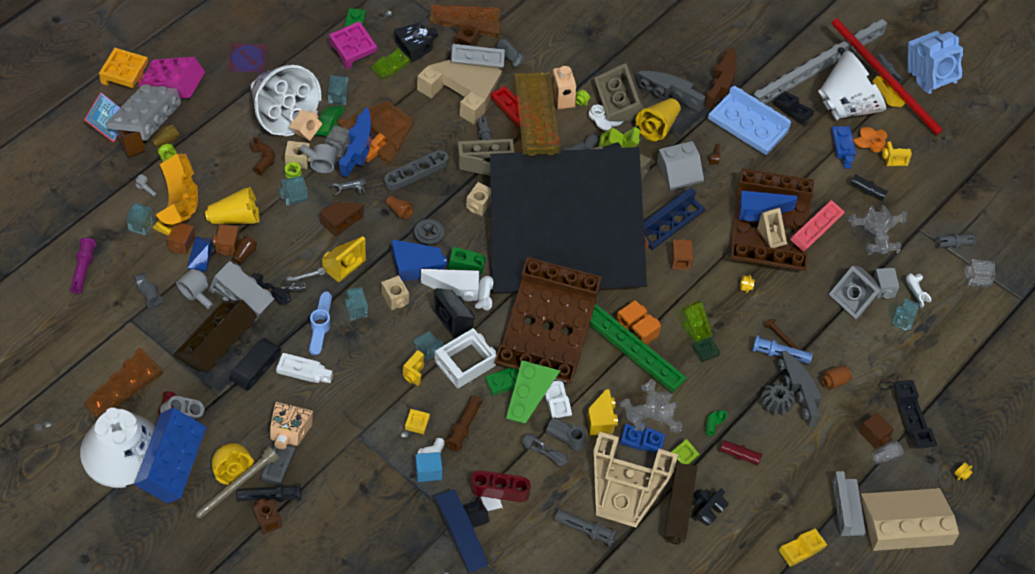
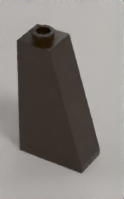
M677 463L675 467L664 539H667L668 543L680 545L681 542L684 543L686 540L698 466Z

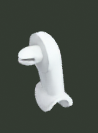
M909 273L906 276V282L919 301V307L922 308L924 307L923 301L931 302V297L920 288L919 282L923 279V276L921 274L914 276Z
M484 276L480 280L478 302L475 304V308L480 309L483 307L486 311L491 309L492 299L490 298V291L493 290L492 277Z

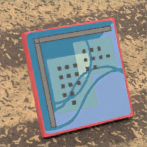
M100 92L84 120L110 141L114 142L118 136L117 130L108 129L106 122L120 107Z

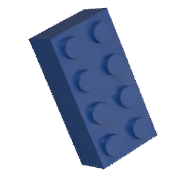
M174 407L160 413L134 485L165 503L180 499L203 439L206 426Z

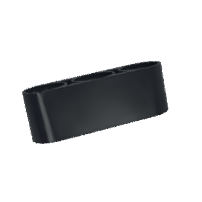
M266 338L261 339L233 370L230 381L246 391L250 390L278 359L282 349Z

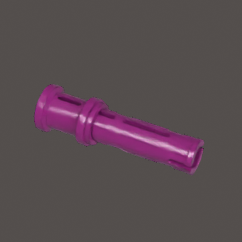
M80 239L79 244L81 246L79 252L76 253L77 265L70 287V292L76 294L77 290L78 294H81L83 291L88 266L93 261V250L97 246V242L94 239Z

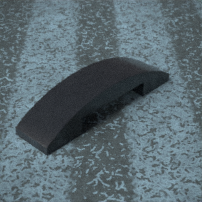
M914 381L894 382L898 409L910 440L917 449L937 447V441L932 428L927 427L917 401L919 394Z

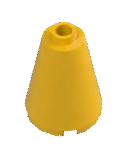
M669 98L642 109L636 116V126L639 125L641 135L653 142L664 139L681 110L679 102Z
M245 187L207 207L208 210H205L206 219L211 221L212 224H256L260 221L259 209L255 205L256 197L251 187Z

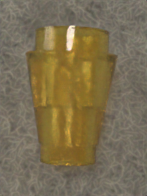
M170 124L169 126L166 125L151 140L155 147L159 148L164 144L176 141L180 134L175 126Z

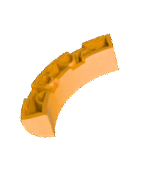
M175 154L160 164L167 182L169 200L167 208L156 214L160 221L171 225L190 219L198 206V188L191 177L194 175L190 161L186 154Z

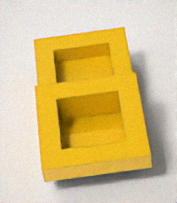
M815 528L801 534L797 540L782 545L778 551L791 567L821 551L827 544Z

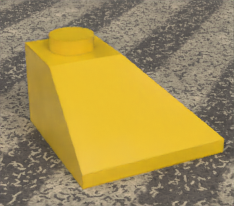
M362 236L347 242L323 256V268L337 282L343 280L366 261L365 238Z

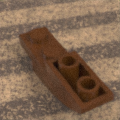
M730 47L728 52L723 53L721 63H717L714 68L713 88L708 89L705 95V99H707L705 107L711 110L719 98L724 99L729 94L736 70L734 47Z

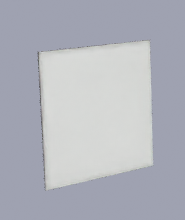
M481 497L488 511L503 508L500 499Z

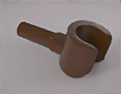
M716 144L714 154H709V164H719L720 144Z

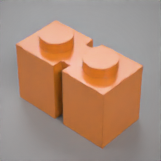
M636 300L618 312L617 321L630 332L634 330L633 334L646 345L659 336L660 322L650 314L647 315L646 308Z

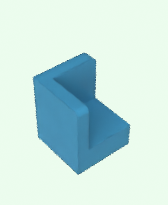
M440 453L416 454L417 482L441 480L442 463Z

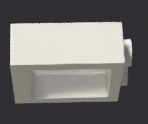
M473 328L435 351V362L458 389L495 367L497 353L493 347H489L486 344L483 335L477 333ZM472 344L484 360L462 373L450 357Z

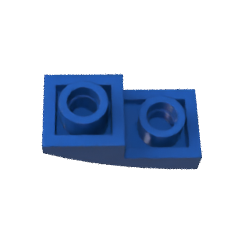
M625 424L619 444L642 451L657 453L658 449L662 450L665 434L648 427L642 430Z

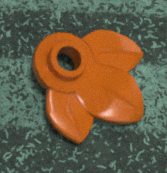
M862 127L860 129L861 136L853 139V143L858 147L870 148L873 152H881L886 146L887 133L882 129L875 131L871 127Z

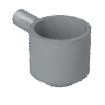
M305 144L300 147V151L311 157L310 166L313 170L319 173H330L334 170L337 151L334 147L328 144L316 145L313 150Z
M190 269L176 282L180 292L189 300L197 299L207 309L213 306V303L202 294L208 288L206 276L201 271Z

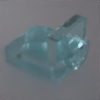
M428 331L414 339L413 345L424 354L426 360L435 357V351L443 346V341L441 338L437 340Z

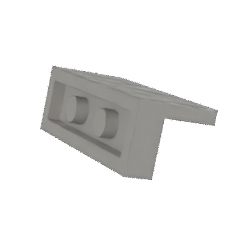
M452 44L449 48V52H451L450 63L494 68L504 67V49Z
M836 471L832 483L840 536L865 535V526L857 479H845L844 471Z

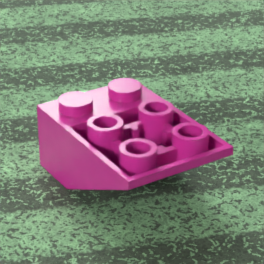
M195 57L155 59L150 63L138 86L150 85L177 88L180 98H190L205 71Z

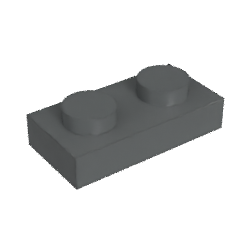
M274 446L273 450L280 459L274 464H266L261 476L262 481L274 485L283 483L296 452L294 447L286 446L285 449H278Z

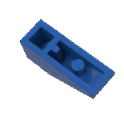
M741 191L739 220L759 221L762 212L775 208H780L781 214L794 210L797 196Z

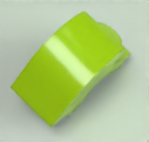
M612 127L601 134L599 147L616 142L620 143L621 148L636 147L640 141V130L634 127L625 134H622Z

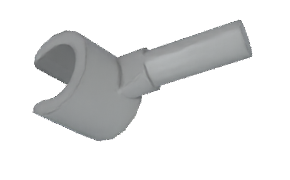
M140 174L136 178V187L146 190L155 197L157 193L146 184L148 182L147 177Z

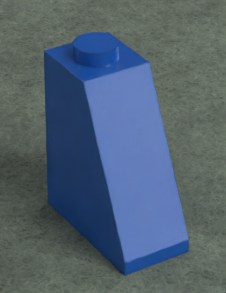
M391 240L392 255L397 275L400 276L402 281L421 278V269L444 270V267L447 266L446 256L442 255L440 248Z

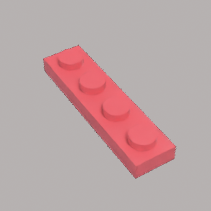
M831 200L790 240L805 252L845 212Z

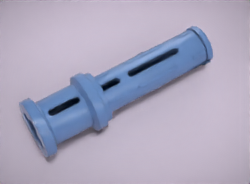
M756 335L752 347V352H763L770 357L774 355L781 356L782 351H787L799 362L806 363L807 365L810 364L812 359L811 352L777 344L776 340L763 339L759 335Z

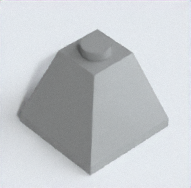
M852 266L829 295L855 319H858L881 292V289L874 278L862 267Z

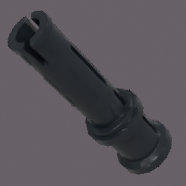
M297 483L296 485L287 486L279 484L277 487L238 488L237 500L240 502L272 499L278 502H283L284 500H297V502H300L301 485Z

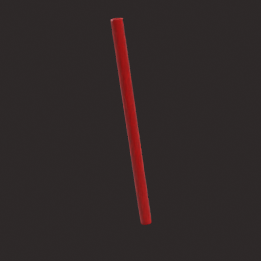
M838 18L834 19L831 23L832 26L935 135L940 134L943 129L848 28Z

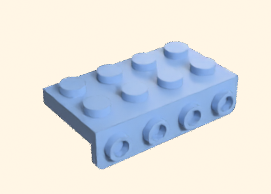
M736 86L730 88L729 94L708 116L709 120L766 156L789 132L791 121L786 116L781 115Z

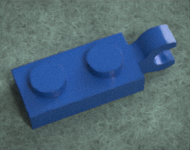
M850 126L832 127L831 134L836 157L843 160L844 169L852 168L851 163L854 162L853 158H855L856 151Z

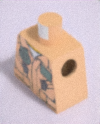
M562 66L561 68L553 69L550 86L557 109L575 107L576 83L571 68Z
M276 402L270 427V439L275 441V447L285 449L287 444L299 445L312 427L313 411Z

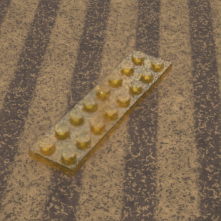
M550 72L515 74L523 155H553L560 153V140Z

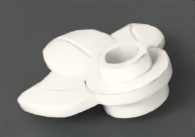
M594 105L589 110V117L602 130L607 131L611 127L619 126L623 123V121L608 120L603 105Z

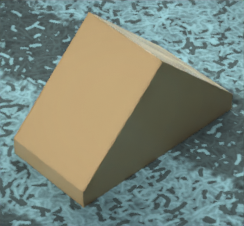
M780 208L762 212L757 229L767 246L775 248L787 244Z

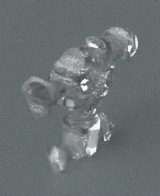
M881 205L880 212H875L874 206H870L869 212L864 218H856V214H852L847 218L853 229L855 225L864 226L865 230L876 236L874 239L876 244L871 245L867 243L865 247L869 255H871V252L886 254L889 251L897 250V253L901 251L902 244L898 241L896 243H889L887 232L895 226V223L901 222L903 226L906 225L908 215L906 211L901 210L899 215L892 217L885 205Z
M653 379L641 385V389L648 393L644 406L638 405L633 407L630 403L631 400L628 398L620 402V407H624L626 410L627 419L634 423L635 431L644 430L646 425L641 420H645L646 417L658 422L665 421L670 427L668 432L680 433L682 431V422L680 420L675 422L672 418L678 403L673 402L670 404L668 402L673 397L670 392L656 393L654 387L657 382Z

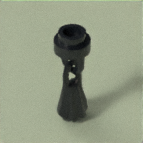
M253 273L251 275L263 289L273 288V291L270 293L279 305H286L291 301L289 290L279 288L268 282H262L264 276L260 273Z

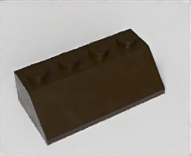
M244 300L223 301L173 355L196 371H210L215 366V362L228 352V348L241 338L240 335L253 325V321L257 316Z

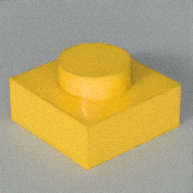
M411 409L405 424V430L425 434L430 414Z

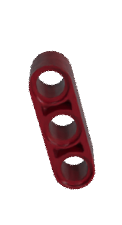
M476 471L472 475L471 491L476 496L513 502H525L530 496L531 483L526 477L488 471ZM483 482L484 485H478L476 483ZM497 485H503L504 488H498ZM518 488H523V489H525V490H524V491H519V490H517V489H518Z

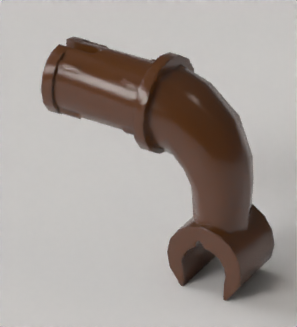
M253 137L255 144L249 142L251 151L263 153L259 162L253 167V170L261 176L269 166L274 164L275 154L270 146L262 143L261 138Z

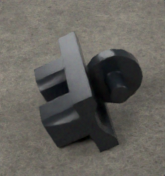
M720 488L708 497L710 494L708 489L704 491L696 490L693 494L696 499L693 504L696 507L700 504L701 506L691 518L694 521L700 519L707 526L712 524L717 517L710 509L714 507L720 513L729 505L723 497L726 492Z

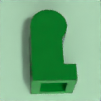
M453 247L447 270L479 271L480 275L483 273L486 259L480 253Z

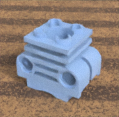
M938 31L908 42V72L916 76L917 84L928 94L932 93V90L951 82L955 84L958 79L962 78L961 59L963 47L959 46V37L951 32L939 34Z

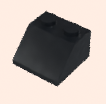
M434 289L433 312L451 336L456 338L473 329L475 316L470 309L465 307L463 299L459 295L457 296L453 290Z

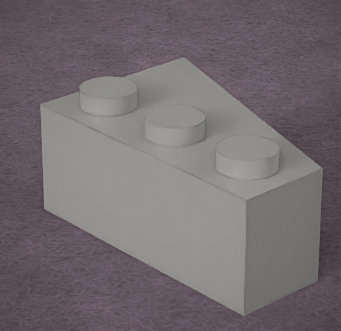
M231 261L214 276L208 290L212 294L216 291L224 296L222 298L223 301L244 300L257 316L255 321L271 306L274 300L268 290L261 288L253 277H248L242 272L240 266L233 264Z

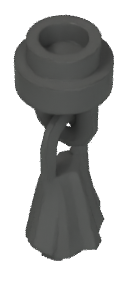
M527 433L524 437L522 444L525 445L526 449L542 452L559 467L568 463L567 454L545 446L533 433L531 435ZM535 442L540 444L538 447L533 446Z

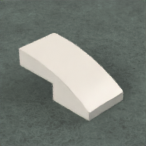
M554 381L545 394L550 415L552 418L556 417L558 419L570 417L572 412L568 396L565 393L564 384L562 381Z

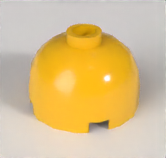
M228 443L221 446L213 454L211 466L215 478L220 483L229 485L231 481H234L250 468L254 461L250 452L244 446Z

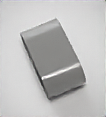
M180 396L171 397L160 408L162 413L171 409V405H173L174 408L194 420L204 414V406L200 401Z

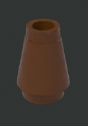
M248 236L241 238L232 260L236 264L241 265L256 250L257 242Z

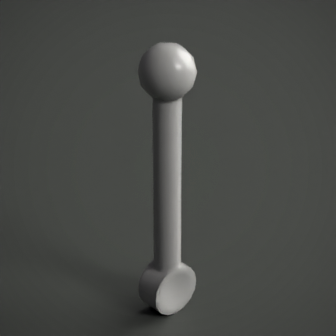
M319 268L317 271L296 277L289 276L286 281L291 284L295 280L317 274L324 275L326 271L324 268Z

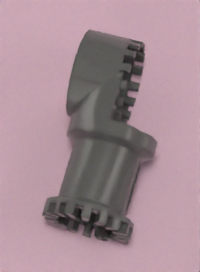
M144 272L134 275L138 291L146 297L147 307L152 309L153 307L156 308V306L159 307L164 300L162 296H159L157 284L148 283Z

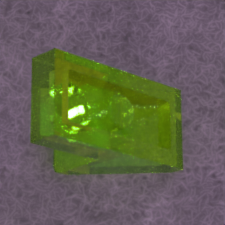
M696 301L682 309L686 321L681 323V325L696 344H700L713 337L701 301Z

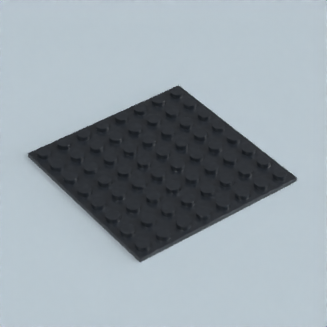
M639 147L490 154L493 293H517L519 291L527 257L602 276L599 289L647 287Z

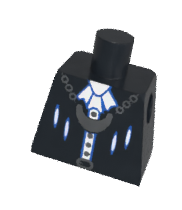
M422 23L394 30V42L410 63L415 62L432 51L433 39L438 37L435 27L426 30Z

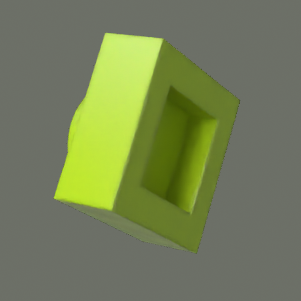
M688 439L671 451L678 454L677 460L680 463L688 465L700 456Z

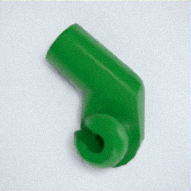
M718 410L708 415L706 435H715L716 426L724 422L728 417L725 410Z

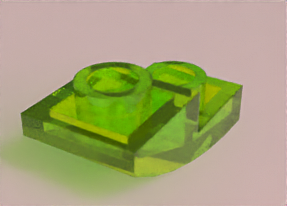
M396 49L387 58L382 56L371 66V69L384 79L408 65L410 59L399 49Z

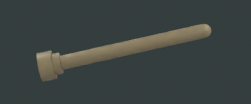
M270 446L263 451L261 459L196 512V517H204L266 464L270 465L278 461L280 458Z

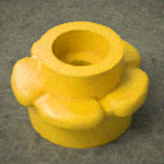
M743 275L740 290L748 293L749 290H753L754 279H752L751 275Z
M965 462L954 473L958 477L957 480L962 478L965 481L973 473L971 471L972 465L969 466Z

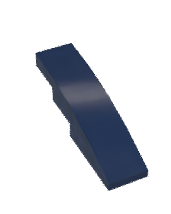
M455 489L435 496L449 535L453 538L458 554H461L467 572L470 573L488 566L489 564Z

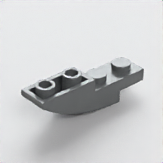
M655 71L638 72L636 83L642 89H646L664 100H667L670 96L698 112L703 109L706 96L693 90V83L666 73Z
M782 351L777 364L779 371L783 373V384L785 387L790 385L789 391H794V394H796L797 402L802 407V417L807 421L808 427L816 426L820 416L817 410L821 400L819 390L802 364L787 351Z

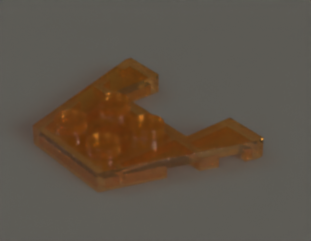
M387 100L370 107L369 112L372 132L376 135L379 133L383 134L386 137L384 141L387 142L386 145L377 151V156L390 165L413 127L414 119ZM353 114L351 118L345 121L344 119L337 122L338 127L349 134V130L355 126L359 114Z

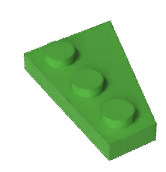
M522 361L506 419L526 424L561 371Z

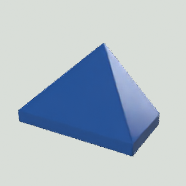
M195 238L187 267L188 270L195 269L207 272L213 250V239Z

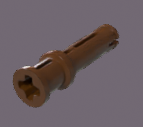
M476 395L471 396L460 420L452 426V433L444 442L448 449L455 452L461 450V444L469 434L468 428L483 402L480 397Z

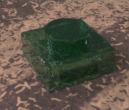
M711 337L693 344V349L701 362L715 358L720 354Z

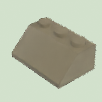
M627 63L595 77L594 79L608 120L627 122L636 120L637 114L645 106L634 75Z

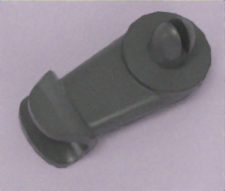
M503 38L497 42L496 49H504V57L512 61L511 64L513 66H518L525 61L524 54L521 51H517L508 39Z
M364 178L340 184H331L329 187H337V192L333 196L338 195L341 190L356 188L358 193L362 195V192L363 194L365 193L363 185L367 182Z

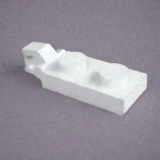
M286 353L282 354L276 368V373L315 383L320 381L331 383L333 378V371L325 369V366L320 365V362Z

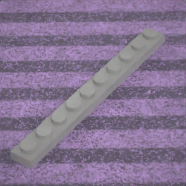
M883 19L873 22L868 28L861 29L854 36L865 46L884 34L887 22ZM845 39L844 42L834 45L832 49L822 52L818 57L810 59L801 67H796L789 74H784L777 81L770 82L765 88L757 90L753 97L766 104L780 96L784 91L787 92L838 62L841 58L840 53H838L839 47H843L845 49L844 52L849 50L853 53L856 50Z

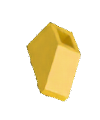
M610 389L605 390L589 407L587 422L590 436L599 435V432L613 434L615 426H618L617 414L613 413L615 399L611 397Z

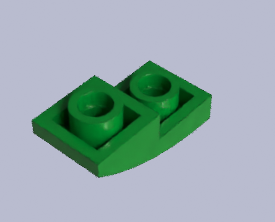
M342 105L325 108L318 119L322 126L315 136L322 135L326 137L333 134V131L338 127L336 120L344 113Z

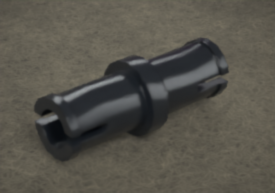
M857 174L854 175L850 185L865 191V194L869 193L882 201L888 190L873 184V181L869 182Z

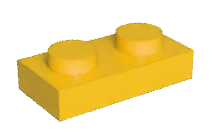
M876 76L873 83L876 84L889 106L902 107L905 104L882 77Z

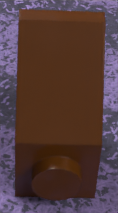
M334 202L322 209L320 212V223L336 237L364 217L363 205L361 203Z

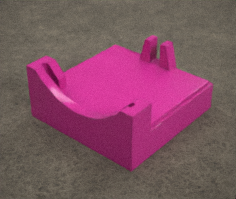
M360 21L329 34V45L337 51L345 69L351 68L352 62L377 52L376 44Z

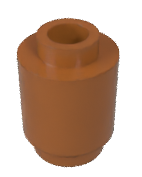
M839 365L824 371L821 381L824 387L832 390L847 384L852 379V374L847 366Z

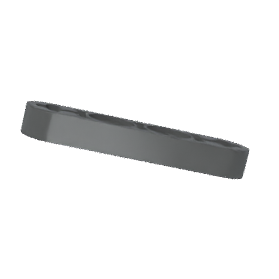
M437 150L387 173L384 177L385 187L388 190L394 191L445 168L448 165V154L443 150ZM422 164H427L429 168L421 169L419 166ZM410 171L413 173V175L407 177L404 175V173Z

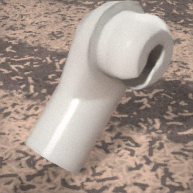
M436 438L433 446L420 448L418 454L441 453L445 441L441 438Z

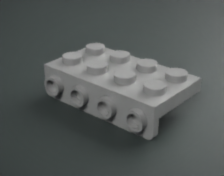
M142 85L106 122L108 129L140 132L142 140L147 141L180 106L181 99L177 88Z

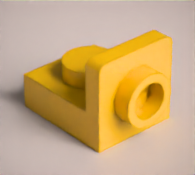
M888 141L885 148L882 149V158L885 159L886 166H908L912 155L911 149H893L891 141Z
M419 350L403 366L405 380L417 386L421 384V373L419 372L424 367V354Z

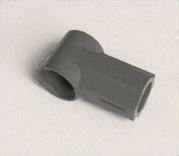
M556 417L551 419L546 429L547 434L567 443L569 448L574 451H580L585 447L586 431L582 426H572Z

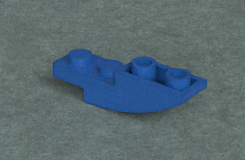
M366 107L362 114L358 115L355 126L350 128L348 136L351 143L348 145L345 156H342L339 161L341 175L345 177L350 175L356 164L363 166L370 151L372 125L369 108Z

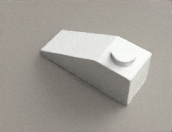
M421 269L422 284L433 289L453 290L464 301H478L479 271Z

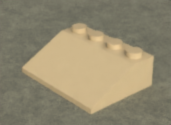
M940 488L863 493L860 495L873 551L953 545L959 535L955 516Z

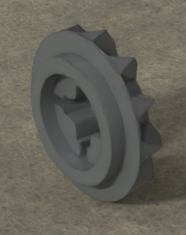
M422 220L415 226V238L421 244L425 243L429 246L434 243L437 245L438 241L443 239L444 228L436 220ZM432 231V234L426 236V232Z

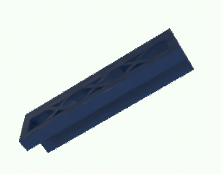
M692 187L644 221V236L648 240V247L651 250H654L705 211V208L695 200L696 191ZM692 204L697 210L695 212H688L687 207ZM684 216V220L682 222L674 221V217ZM663 225L671 226V230L661 231V227ZM657 235L658 240L653 243L647 237Z

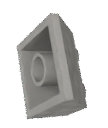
M693 141L659 149L657 165L669 190L704 182L700 154Z

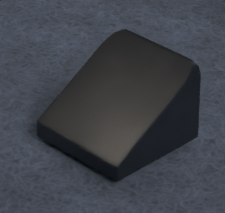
M481 500L463 505L473 528L489 523L488 510Z

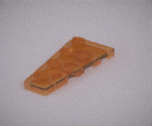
M431 5L430 22L448 27L458 26L460 28L464 23L479 28L481 35L487 33L499 39L500 8Z
M139 347L135 351V355L131 359H127L123 363V367L117 373L114 372L109 377L110 380L105 385H101L84 402L85 407L98 419L109 408L116 407L163 375V371Z

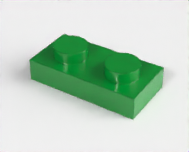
M349 8L344 28L359 21L364 26L366 10Z
M508 368L485 376L486 384L492 396L514 389L519 370Z

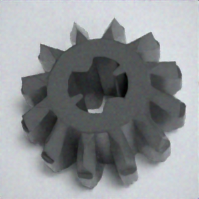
M773 382L771 386L767 385L764 392H762V406H766L767 412L772 410L774 415L779 412L783 416L785 411H791L795 403L794 391H789L790 385L784 387L782 382L779 385Z

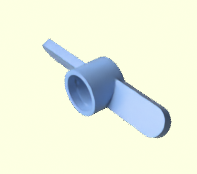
M324 292L320 296L318 309L312 312L310 316L312 335L309 352L314 356L321 352L324 334L330 329L329 309L332 295L329 292ZM319 319L326 321L323 324L315 323V321Z

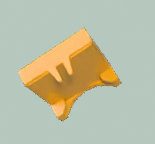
M114 48L99 72L101 84L108 85L111 81L134 88L135 84L139 83L142 79L143 71L148 64V57Z

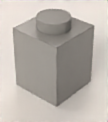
M895 268L876 269L873 278L881 289V292L876 297L885 299L896 297L899 283Z

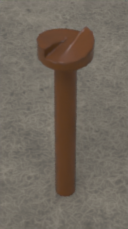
M775 319L766 322L765 326L767 328L771 327L790 347L799 349L774 324Z

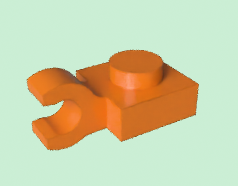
M379 133L372 140L370 151L365 160L367 163L381 152V148L386 145L384 141L386 137L383 134Z

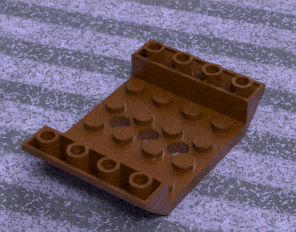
M741 168L736 195L730 258L806 271L808 254L806 251L803 252L790 239L809 221L814 179ZM741 191L797 196L794 210L781 214L784 230L790 229L793 231L792 234L785 232L787 244L770 248L757 229L759 221L739 220ZM753 223L757 227L751 228L747 224Z
M527 257L522 272V281L502 345L500 344L495 364L519 370L521 362L526 361L560 370L561 372L555 380L571 384L591 322L602 276ZM532 317L535 319V323L527 325L524 320ZM546 322H551L554 327L551 330H546L543 325ZM570 327L573 332L570 335H565L562 333V329Z

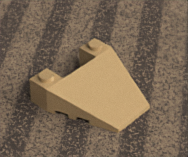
M450 60L428 65L417 76V90L432 98L444 85L448 86L465 97L460 102V116L475 124L477 119L485 114L487 105L491 100V93H493L498 84L502 70L494 67L450 63Z
M599 432L594 448L596 516L636 528L671 480L678 454L658 449L653 469L615 459L619 437Z

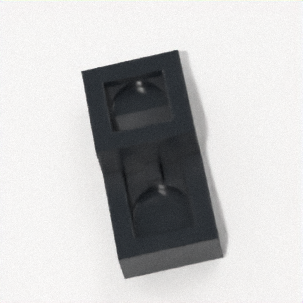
M786 91L774 100V104L781 111L802 125L813 116V109L800 104L799 97Z

